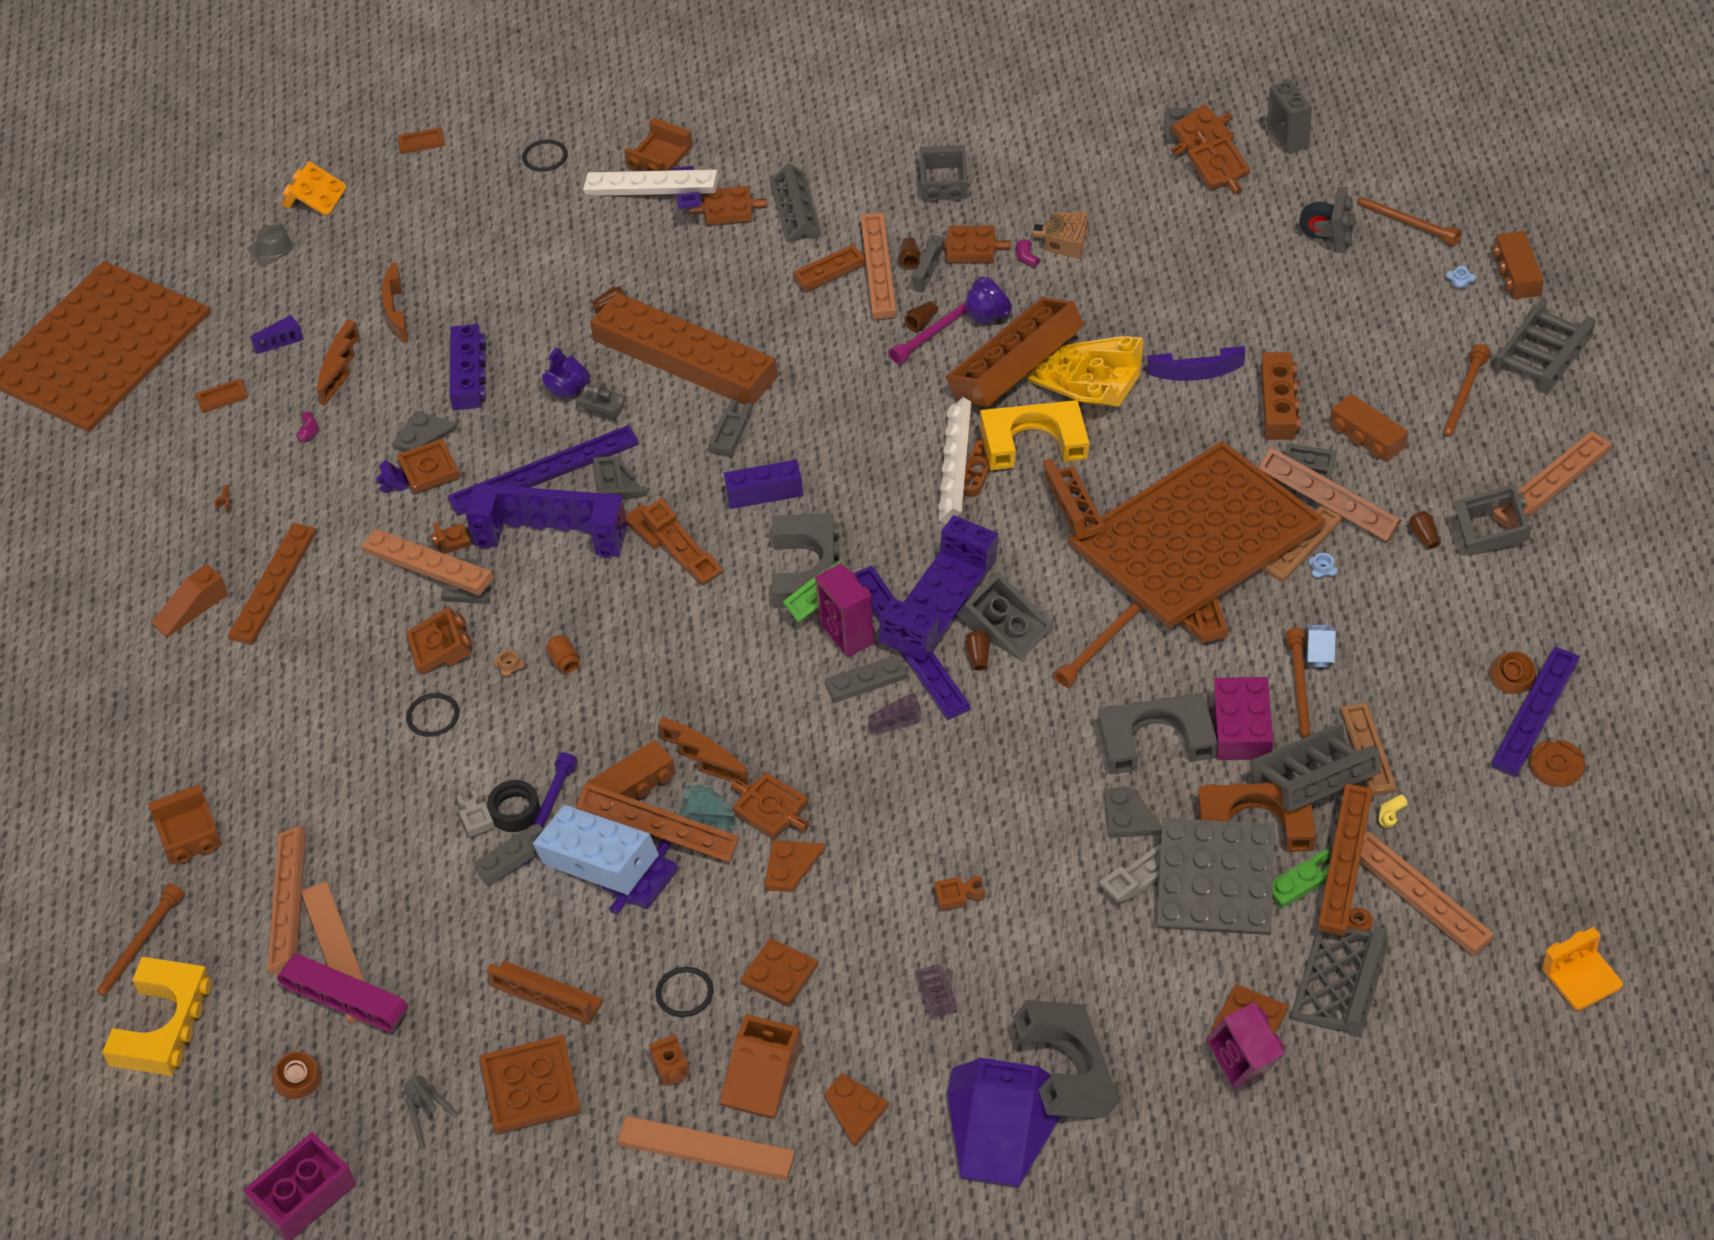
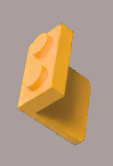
M308 161L303 170L298 168L292 178L294 184L291 185L289 183L282 193L285 199L281 205L290 209L297 198L326 216L330 214L346 189V184Z
M1595 927L1586 931H1578L1561 944L1554 943L1546 950L1542 970L1577 1011L1583 1010L1618 992L1623 986L1622 980L1597 951L1601 935Z

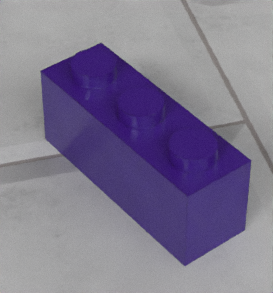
M798 460L723 472L730 509L803 496Z

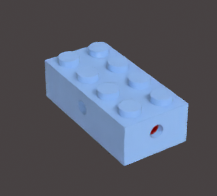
M565 804L533 843L543 864L627 895L659 855L649 833Z

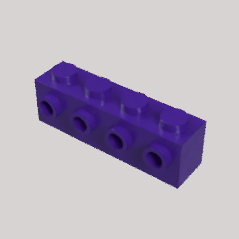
M479 324L451 326L450 399L453 410L482 408V399H486L485 384L482 385V382H486L485 367H482L483 364H486V353L482 348L486 347L487 344L486 335L481 333Z

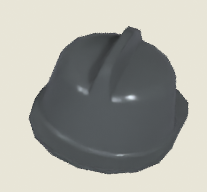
M278 223L261 228L257 234V241L251 244L247 250L259 266H266L290 252L294 248L295 243L289 239L283 224Z

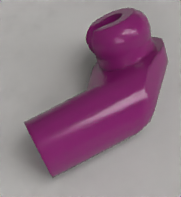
M1019 240L1016 244L1017 259L1035 269L1040 264L1041 259L1030 253L1032 243L1029 240Z
M305 412L301 416L304 425L300 427V431L296 434L297 438L303 443L312 439L319 432V425L311 412Z

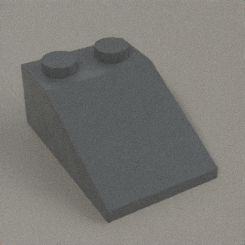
M999 571L956 613L971 630L986 632L990 642L1018 660H1021L1053 627Z

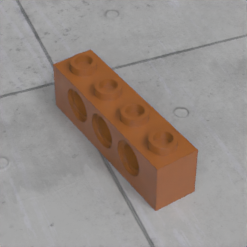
M1262 352L1261 378L1265 440H1295L1296 431H1301V416H1296V413H1299L1300 410L1299 398H1295V395H1298V380H1293V377H1297V362H1292V352Z

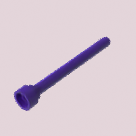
M565 752L558 754L554 763L556 774L533 826L539 823L544 828L566 776L575 771L578 764L575 756ZM529 860L526 861L525 863L521 864V865H526V864H528Z

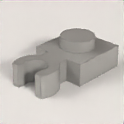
M471 790L472 799L469 801H464L461 795L457 796L459 807L462 809L459 811L460 817L469 838L495 828L485 802L479 804L478 794L475 790Z

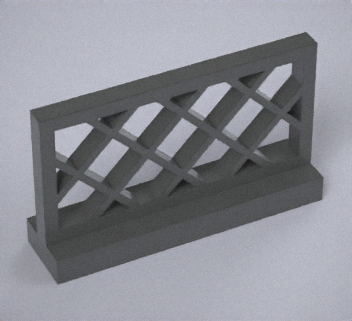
M1375 927L1373 932L1347 928L1346 936L1318 930L1292 1012V1020L1349 1031L1350 1036L1361 1038L1389 945L1386 928ZM1326 933L1337 936L1340 941L1327 947L1323 942V938ZM1357 939L1367 941L1366 946L1357 951L1350 945V943ZM1345 946L1350 955L1337 960L1333 952ZM1328 956L1333 964L1320 970L1316 965V961ZM1356 960L1360 966L1359 969L1348 975L1343 966ZM1338 969L1343 978L1330 984L1325 976ZM1321 979L1326 987L1313 993L1309 988V983ZM1349 983L1353 989L1352 993L1341 998L1336 989ZM1331 993L1337 1001L1323 1007L1318 999ZM1312 1002L1319 1009L1311 1015L1301 1013L1302 1007ZM1340 1007L1346 1012L1344 1020L1333 1019L1328 1014Z

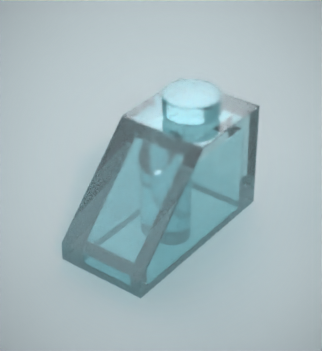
M686 785L680 809L681 816L716 829L736 831L735 811L713 787Z

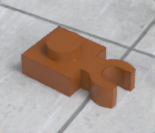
M961 877L934 882V890L940 911L967 906V898L973 900L985 898L984 888L974 889L975 887L982 886L981 877H972L965 883H962Z

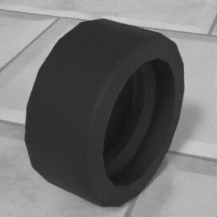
M509 780L500 783L493 788L487 801L488 810L494 825L505 832H519L528 829L534 824L541 808L536 789L530 783L522 780ZM514 796L524 797L530 802L527 809L515 815H505L498 810L499 805L503 801Z

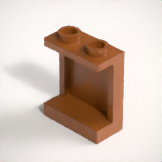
M653 118L649 122L650 134L635 150L630 148L624 150L626 165L633 170L638 169L640 171H671L693 148L692 133L690 130Z
M200 784L148 803L171 865L185 863L191 857L202 853H211L216 848L223 846Z

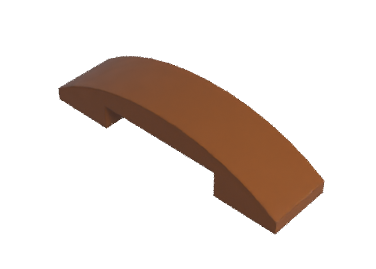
M397 262L390 265L383 279L382 301L391 330L399 340L407 343L408 335L403 311L395 312L393 295L402 294L400 274Z
M662 498L641 510L647 524L666 551L697 582L704 585L723 572L721 566L709 552L704 553L676 521L677 515Z

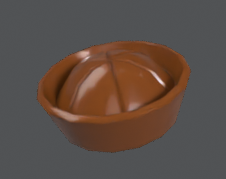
M1510 651L1497 656L1492 662L1490 668L1491 679L1503 692L1521 694L1528 691L1534 685L1536 680L1535 665L1525 653Z
M294 1051L287 1053L277 1061L272 1070L271 1079L274 1088L280 1095L288 1099H300L310 1095L317 1089L322 1080V1070L320 1063L313 1056L305 1052Z

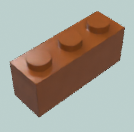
M1525 231L1497 234L1496 242L1492 245V255L1494 259H1498L1499 274L1505 277L1504 287L1506 292L1511 293L1513 300L1541 296L1544 279Z
M1350 393L1331 409L1330 425L1336 432H1342L1348 436L1354 444L1361 445L1369 450L1375 458H1381L1388 462L1407 447L1409 431Z
M653 740L591 779L589 783L636 800L637 798L647 796L659 784H665L672 779L673 775L676 774L674 761L658 742Z

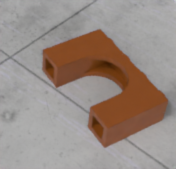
M1270 782L1262 784L1237 783L1234 785L1209 784L1199 786L1198 808L1200 820L1230 821L1241 810L1247 808L1266 809L1274 813L1282 822L1286 852L1314 851L1315 829L1312 803L1289 812L1283 808L1282 789Z

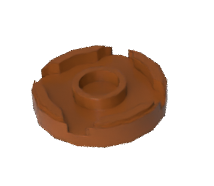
M1550 740L1543 741L1534 748L1530 756V769L1540 782L1551 787L1563 788L1575 784L1582 778L1585 772L1584 755L1574 744L1564 740H1557L1556 742H1549Z

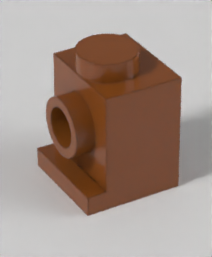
M676 1034L648 1044L652 1061L663 1086L669 1083L678 1084L685 1077L690 1076L688 1063L678 1043Z

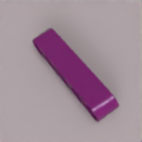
M293 954L277 975L278 982L285 988L387 1032H392L408 1010L407 1003L399 996L300 954Z

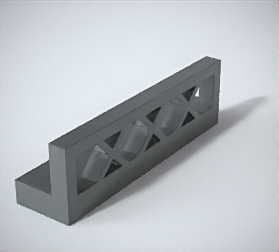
M788 163L770 179L786 241L789 243L794 242L803 233L812 238H818L821 235V230L805 172ZM784 179L782 186H780L779 182ZM789 192L786 202H784L786 193ZM791 207H793L792 213L790 217H788L789 211ZM796 222L798 224V227L794 231H792L794 224Z

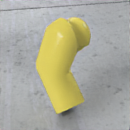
M1400 794L1380 805L1378 821L1381 826L1391 828L1396 824V812L1408 806L1404 795Z

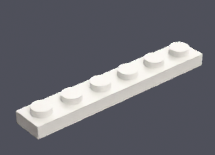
M717 170L588 172L583 191L585 195L598 196L686 194L699 192V194L715 193L719 173Z
M964 397L956 404H952L947 412L948 424L945 431L946 445L943 451L945 453L942 466L943 478L940 486L941 500L938 506L940 510L939 521L943 524H947L953 515L958 516L962 513L971 401Z

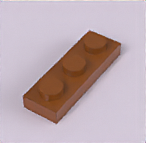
M852 244L793 271V279L807 292L865 265V257Z

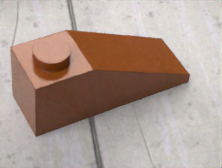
M208 564L188 576L151 622L152 625L168 638L228 596L222 576Z

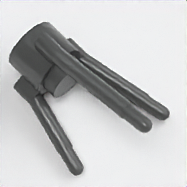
M418 1075L410 1078L405 1083L404 1090L408 1096L404 1101L410 1111L419 1147L424 1149L425 1143L415 1105H427L431 1111H436V1106L431 1100L433 1097L453 1117H457L458 1113L436 1091L433 1085H429L423 1076Z

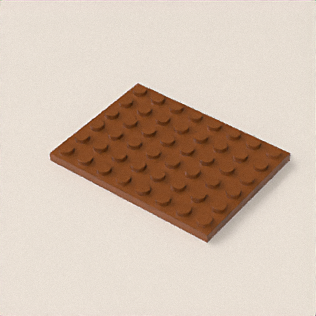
M103 261L0 358V391L90 433L211 313V309L209 306Z
M1222 440L1103 515L1101 519L1105 524L1106 532L1077 540L1073 534L1068 538V541L1074 550L1164 625L1171 628L1325 527V519ZM1092 522L1091 524H1089V525L1086 526L1085 528H1088V527H1091V526H1094V525H1097V524Z

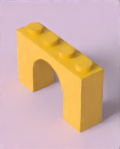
M1077 400L980 410L979 428L984 441L990 470L1015 467L1016 449L1013 436L1028 429H1038L1051 434L1058 442L1063 462L1088 459L1089 439Z
M142 957L132 979L138 994L170 999L177 1003L176 1012L165 1026L152 1032L141 1033L112 1028L102 1053L108 1066L173 1076L176 1067H180L183 1062V1049L186 1042L189 1043L193 1037L192 1026L195 1019H199L202 1014V1001L204 996L211 992L212 979L209 977L205 966Z

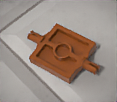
M1206 104L1202 105L1172 125L1170 130L1179 141L1178 145L1171 148L1172 154L1175 153L1174 156L1177 157L1184 151L1188 152V150L1198 147L1201 143L1195 136V133L1198 130L1201 131V129L1204 130L1209 139H1219L1228 135L1232 141L1235 136L1227 129L1225 124L1233 119V115L1227 111L1218 117Z
M1203 129L1201 131L1198 130L1195 136L1201 144L1188 150L1187 157L1209 191L1223 185H1229L1234 195L1241 193L1243 189L1237 180L1248 176L1250 168L1229 136L1209 139Z
M750 186L716 188L715 193H704L705 199L701 207L689 208L690 215L703 213L706 217V225L752 221L754 208H767V198L753 199L750 195Z
M949 226L948 236L945 239L942 250H945L947 254V262H994V254L997 250H1011V240H997L995 226Z
M767 772L750 785L745 784L738 778H735V781L733 780L731 783V788L742 794L741 798L732 807V814L775 840L790 825L795 826L802 832L808 829L810 822L798 816L809 804L808 797Z

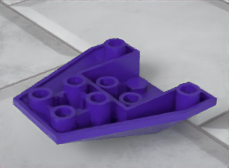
M978 1058L952 1068L947 1098L960 1178L1018 1188L1021 1186L1062 1117L1059 1115H1047L1039 1093V1088L1047 1081L1051 1074L1039 1066L987 1058Z

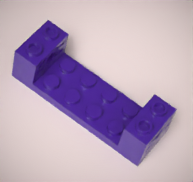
M475 483L466 510V518L473 545L481 548H488L489 546L498 547L505 524L512 527L530 526L536 529L556 528L561 531L581 530L585 533H591L595 555H600L604 558L620 557L628 528L623 497L618 494Z
M953 515L941 531L940 553L904 602L892 598L880 614L879 643L925 662L957 618L956 613L971 598L997 560L999 533Z

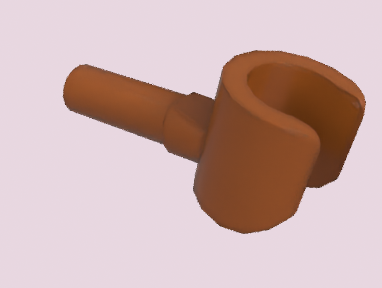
M227 485L223 486L222 496L214 501V506L218 513L222 505H225L227 512L231 510L228 500L229 486Z

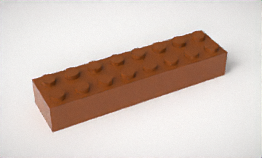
M618 292L590 321L593 341L729 399L737 400L743 405L747 402L752 403L754 406L778 377L776 358Z

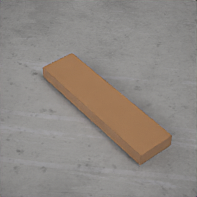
M1321 505L1315 512L1325 519V527L1262 567V571L1284 583L1342 522L1343 516Z
M1361 703L1341 707L1340 712L1353 749L1358 752L1372 745L1379 749L1381 773L1365 779L1366 787L1373 789L1372 796L1396 792L1397 787L1368 704Z

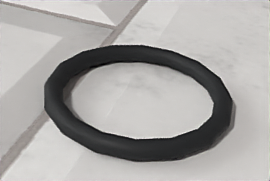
M551 139L533 142L522 153L524 165L538 172L557 169L568 158V150L565 145ZM540 144H554L563 151L562 159L550 167H535L527 161L528 152Z
M429 693L411 703L406 712V722L409 729L415 734L424 737H436L448 732L455 726L459 719L460 709L457 702L450 696L441 693ZM430 698L447 700L454 709V717L446 727L434 732H425L413 725L411 720L412 712L419 703Z
M688 966L675 968L667 972L659 980L655 991L656 1001L661 1009L671 1016L682 1018L694 1016L703 1011L710 1004L714 993L713 983L708 975L698 968ZM689 972L697 974L707 984L708 993L704 1002L697 1008L684 1012L676 1011L666 1006L661 995L664 983L678 973Z

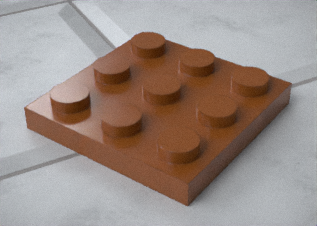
M564 1034L479 1055L495 1134L581 1113Z

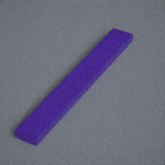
M627 425L478 484L531 488L592 464L593 458L610 457L638 446L639 441L630 426ZM474 485L448 495V500L457 516L466 513Z
M871 565L855 572V575L862 587L866 586L872 595V600L870 601L871 609L880 623V614L890 600L895 597ZM900 652L947 721L971 710L970 704L933 652L925 662Z

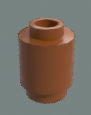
M557 635L549 640L546 652L557 670L567 674L579 668L580 656L567 636Z

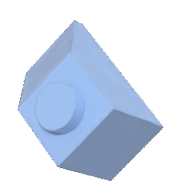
M1306 624L1307 661L1312 662V666L1328 667V662L1335 663L1336 630L1333 625Z

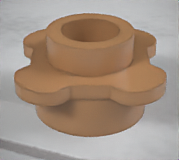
M513 650L502 651L498 658L494 660V666L499 667L501 674L505 677L510 676L517 669H523L525 666L524 661L520 660L517 652Z

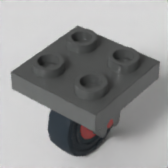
M1337 187L1334 204L1319 201L1306 205L1300 213L1299 226L1307 236L1318 239L1334 238L1336 253L1346 254L1348 244L1352 243L1351 228L1355 227V215L1351 214L1353 200L1352 196H1348L1347 187Z

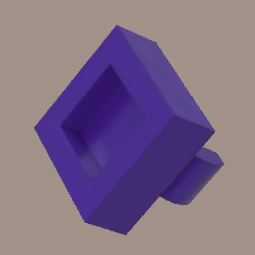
M387 460L379 465L382 474L376 478V481L383 484L379 488L382 492L390 493L393 488L400 492L408 487L401 469Z

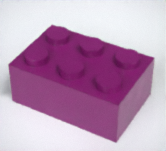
M842 562L815 576L820 625L847 658L873 645L875 629L872 624V617L874 614L870 602L872 595L866 586L862 587L855 573L852 570L848 571Z
M1268 677L1214 678L1213 703L1215 733L1218 742L1217 760H1253L1272 752L1273 733Z
M1255 1002L1224 1017L1205 1038L1235 1090L1264 1075L1285 1055L1281 1039L1277 1034L1272 1033L1268 1026L1269 1021L1263 1009L1258 1008Z
M311 1132L249 1184L243 1192L250 1207L283 1240H292L354 1187L356 1183L350 1167Z

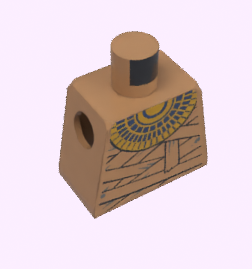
M1089 213L1050 214L1048 225L1034 224L1033 238L1045 239V251L1081 259L1089 229Z

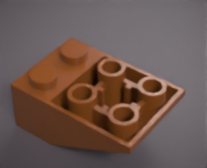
M745 1014L735 1039L719 1104L775 1119L803 1046L800 1027Z

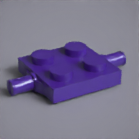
M660 841L656 847L659 854L628 895L602 886V889L617 897L608 908L611 913L618 915L626 903L635 904L645 909L651 906L678 871L675 862L663 857L671 847L669 842Z

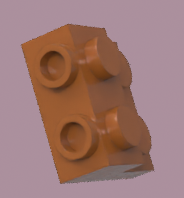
M447 607L406 631L419 672L425 674L443 662L452 666L471 654L469 647L473 645V641L466 631L464 632L463 628L467 626V623L461 613L456 614L450 607Z

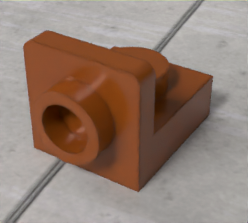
M437 522L432 523L434 533L430 535L434 547H440L443 554L471 546L470 538L463 523L440 530Z

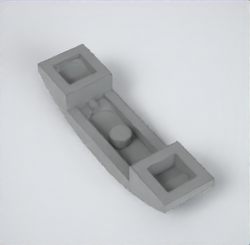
M1161 843L1126 869H1123L1121 866L1102 879L1100 885L1117 902L1125 901L1142 893L1159 881Z

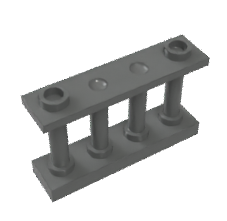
M1543 297L1537 305L1531 307L1528 317L1505 347L1496 352L1493 362L1496 363L1495 373L1499 374L1507 365L1538 378V382H1540L1539 392L1548 395L1593 336L1596 319L1587 316L1581 324H1573L1545 312L1547 299ZM1541 320L1572 333L1570 339H1562L1536 328V325ZM1530 335L1561 348V351L1551 354L1524 341ZM1519 350L1549 363L1547 369H1540L1512 356Z
M1341 723L1250 761L1252 784H1261L1270 780L1282 789L1283 808L1289 812L1344 789L1346 783L1354 785L1381 773L1379 749L1372 745L1358 752L1345 743L1344 726ZM1338 751L1345 757L1334 761L1327 755ZM1316 761L1323 767L1311 771L1305 765ZM1292 770L1300 775L1290 781L1282 776Z

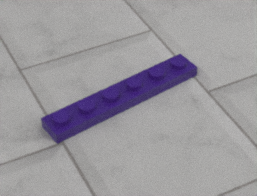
M1556 646L1553 648L1492 762L1493 768L1518 777L1578 665L1580 655Z

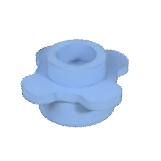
M1458 266L1454 271H1448L1446 275L1447 279L1451 280L1452 285L1458 288L1467 287L1476 278L1475 274L1470 273L1465 266Z
M1319 553L1309 560V565L1313 568L1312 575L1315 578H1321L1325 575L1335 576L1337 574V568L1334 567V558L1331 555Z

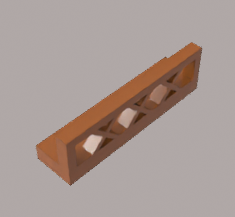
M1052 458L1043 461L1045 479L1076 539L1080 540L1106 532L1105 524L1074 466L1058 470ZM1072 477L1069 483L1065 482L1063 478ZM1070 491L1078 492L1080 494L1077 496V498L1072 497ZM1078 506L1086 507L1088 509L1085 513L1080 512ZM1086 521L1093 522V523H1096V524H1097V525H1094V526L1085 528V522H1086Z
M503 961L500 967L490 964L486 970L492 988L588 1025L592 1023L603 1004L602 998L507 961Z

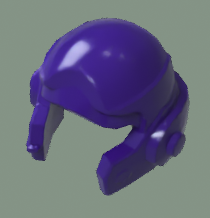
M981 276L972 284V289L966 296L965 308L968 315L975 322L989 324L997 318H1007L1012 311V304L1003 290L990 277Z
M558 347L550 353L548 358L550 360L549 370L546 369L545 373L542 374V381L545 388L552 395L562 399H569L574 397L586 384L591 383L590 373L573 356L570 355L567 358Z

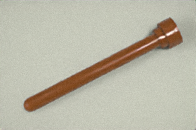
M1364 197L1357 199L1359 206L1437 235L1449 246L1454 247L1461 238L1462 230L1454 226L1443 228Z
M1483 344L1473 345L1469 353L1471 364L1443 431L1447 437L1452 436L1480 366L1486 364L1490 357V349Z
M1137 603L1131 604L1071 664L1060 666L1053 674L1055 681L1069 688L1077 680L1078 671L1140 611V606Z
M1291 628L1286 631L1285 639L1286 645L1292 650L1300 736L1305 738L1311 735L1303 649L1307 644L1306 631L1302 628Z
M171 883L166 884L161 891V902L97 988L99 995L104 996L110 991L169 908H174L175 905L181 903L185 897L182 889Z

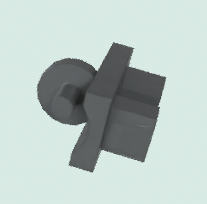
M598 382L595 386L586 384L582 394L575 401L576 405L584 407L587 412L594 413L598 411L604 413L606 418L614 420L620 414L626 397L623 394L607 390L605 383Z

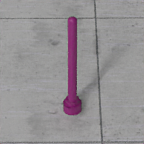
M965 302L906 344H896L889 349L890 359L898 365L906 362L911 351L967 312Z

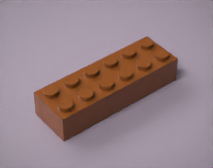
M1041 297L947 374L945 378L955 401H959L964 397L970 400L971 404L988 407L994 404L996 399L1003 393L1011 390L1016 382L1025 378L1034 367L1042 364L1046 357L1052 352L1059 350L1064 342L1074 337L1084 327L1075 301Z

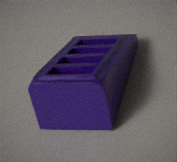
M291 315L250 336L256 354L304 340L300 325Z

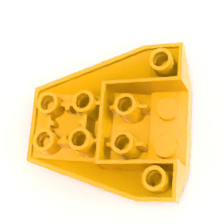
M1120 336L1061 345L1060 349L1052 352L1045 358L1042 364L1033 368L1027 380L1080 402L1120 407L1140 376L1143 338Z

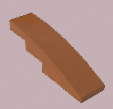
M348 319L326 353L317 384V393L321 405L325 406L350 375L348 364L355 356L353 345L360 337L355 321Z
M662 717L658 723L660 738L677 744L681 756L696 760L700 772L730 782L738 778L745 784H749L747 768L730 752L692 728Z

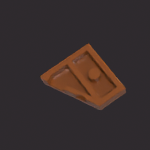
M1217 598L1179 622L1182 627L1203 643L1229 637Z
M773 840L765 890L794 892L800 884L802 877L806 876L813 868V863L820 855L824 854L825 844Z
M843 1073L839 1075L824 1093L827 1103L834 1111L839 1124L845 1130L850 1143L854 1147L860 1143L889 1107L887 1100Z

